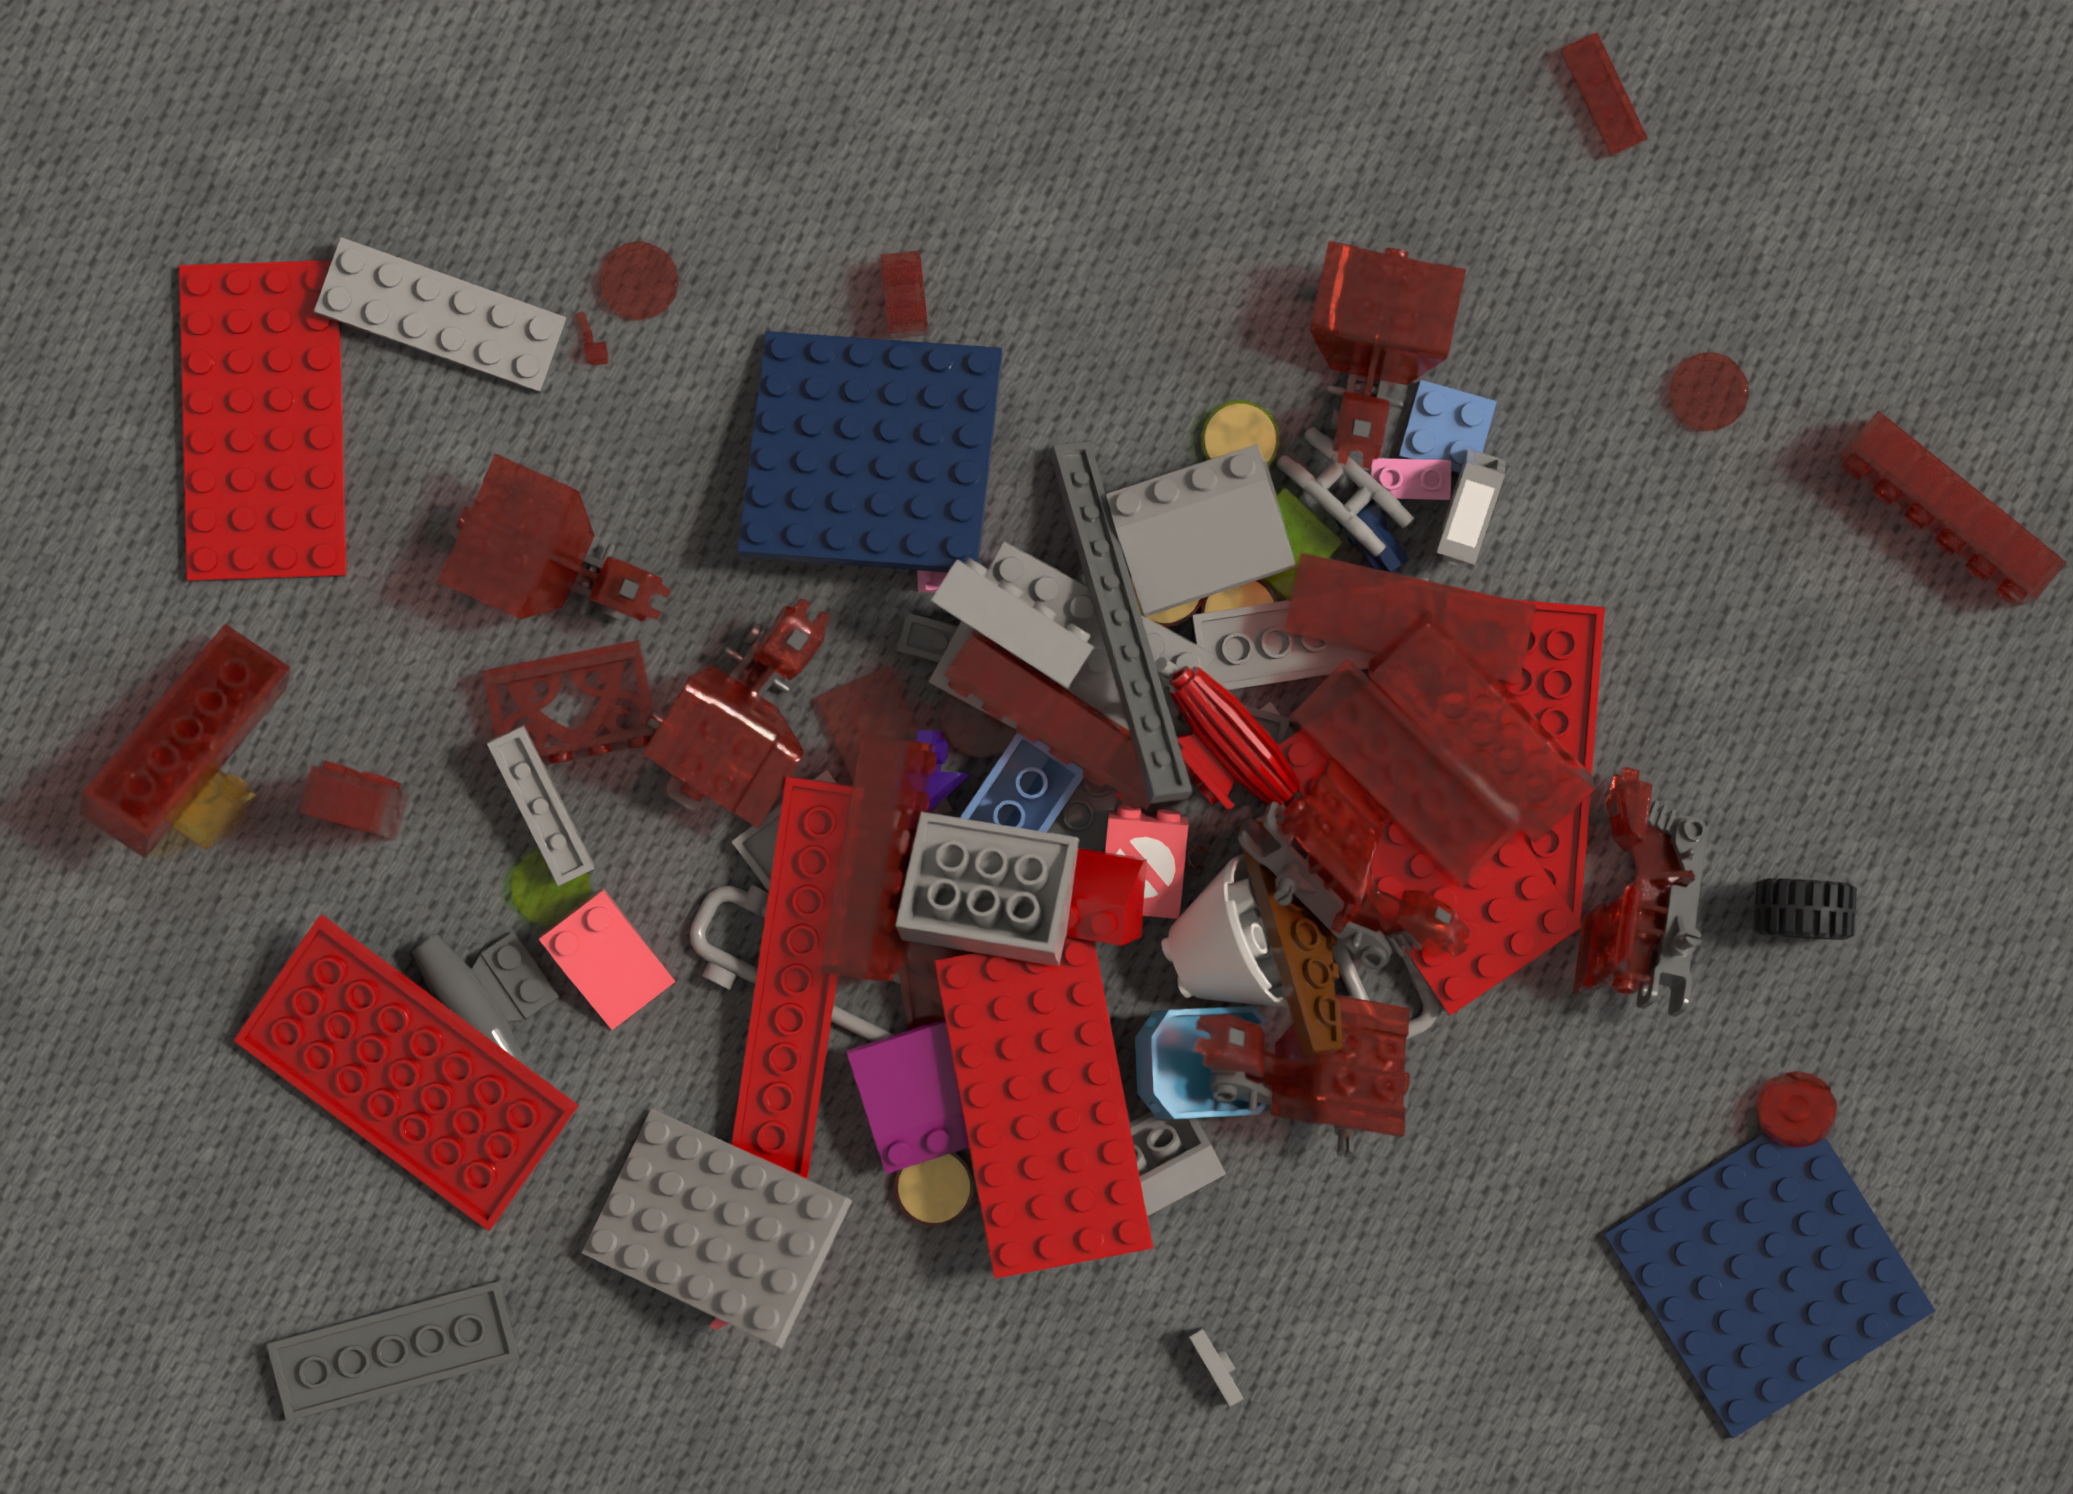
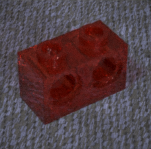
M920 250L880 254L889 338L896 339L929 335Z

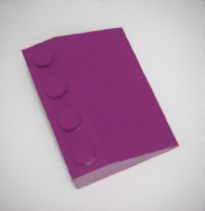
M945 1019L846 1051L886 1174L969 1148Z

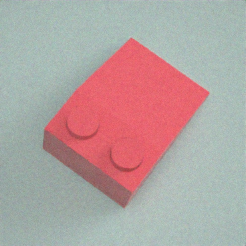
M603 887L539 935L540 942L611 1030L675 983L673 977Z

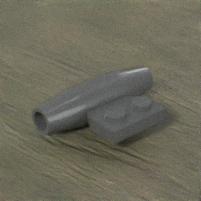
M513 931L483 951L472 969L438 934L414 949L411 953L431 996L528 1067L508 1023L527 1020L558 999L559 996L516 933Z

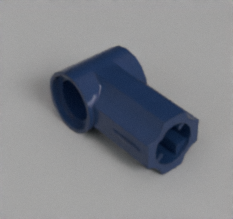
M1372 499L1356 516L1386 545L1384 550L1376 557L1335 519L1339 528H1344L1349 535L1348 541L1353 547H1358L1380 580L1409 561L1396 539L1387 529V521Z

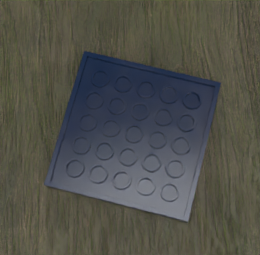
M766 331L738 543L739 557L949 573L956 560L964 564L969 557L979 564L1003 358L1002 348Z
M1765 1131L1603 1233L1732 1439L1935 1311L1825 1135L1808 1144L1792 1145L1777 1140L1768 1131Z

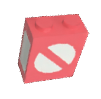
M1122 805L1117 807V811L1109 810L1105 852L1147 859L1143 916L1178 919L1181 908L1188 817H1181L1180 811L1171 809H1159L1157 814L1141 813V808Z

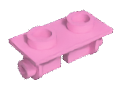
M1372 458L1370 476L1382 487H1385L1396 499L1450 500L1451 460Z

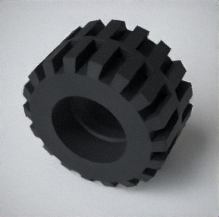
M1765 878L1756 882L1754 931L1761 935L1826 940L1849 939L1855 936L1857 888L1849 883L1785 878Z

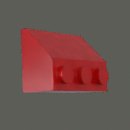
M1078 848L1066 936L1120 946L1140 938L1147 859Z

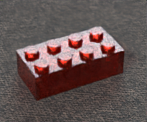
M324 760L322 768L314 765L311 766L299 813L397 840L409 794L400 790L402 783L385 776L366 771L363 773L358 772L347 766Z

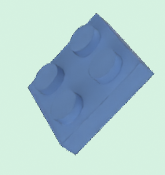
M1420 380L1398 457L1404 459L1451 460V472L1459 474L1467 448L1483 452L1497 401Z

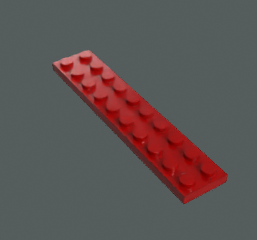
M786 776L732 1145L808 1180L866 787Z

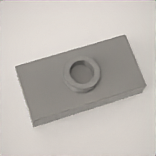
M1202 1327L1189 1334L1188 1336L1229 1406L1231 1407L1243 1400V1396L1229 1374L1235 1370V1367L1224 1348L1216 1352Z

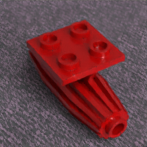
M1184 666L1176 671L1169 680L1172 686L1169 688L1168 693L1192 733L1178 736V744L1188 777L1195 772L1190 779L1214 806L1220 801L1228 811L1234 806L1227 797L1234 780L1266 806L1272 802L1283 805V803L1291 799L1300 787L1299 779L1277 743L1236 696L1199 666H1194L1192 669Z

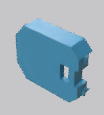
M1254 1006L1152 1011L1135 1037L1137 1094L1157 1119L1259 1115L1267 1104L1257 1103L1256 1110L1250 1111L1249 1101L1236 1099L1232 1102H1220L1213 1098V1093L1209 1090L1213 1040H1222L1230 1027L1244 1031V1045L1242 1049L1252 1052V1041L1255 1038L1260 1040V1045H1265L1264 1023L1269 1021ZM1243 1071L1246 1079L1256 1084H1264L1265 1076H1258L1257 1073Z

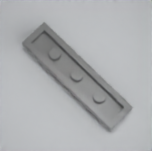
M524 724L488 741L487 745L557 885L560 886L593 870L595 866Z

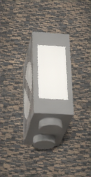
M1467 448L1438 536L1437 553L1443 555L1442 559L1444 561L1464 567L1466 562L1475 565L1505 476L1506 460Z

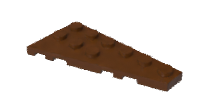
M1316 819L1313 825L1315 836L1312 842L1316 846L1315 848L1332 864L1333 849L1327 847V834ZM1276 820L1278 825L1282 828L1280 821ZM1256 821L1268 834H1270L1268 830L1265 828L1263 821ZM1241 825L1236 827L1237 835L1239 834ZM1241 845L1303 1056L1334 1053L1343 1048L1341 1004L1335 998L1334 981L1339 979V965L1333 963L1332 947L1337 945V937L1294 893H1292V899L1288 905L1278 904V900H1274V895L1277 891L1275 884L1277 876L1266 865L1259 864Z

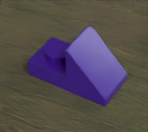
M931 730L917 731L911 809L931 811L970 777V774L941 771V766L946 763L948 756V743L944 740L943 732Z

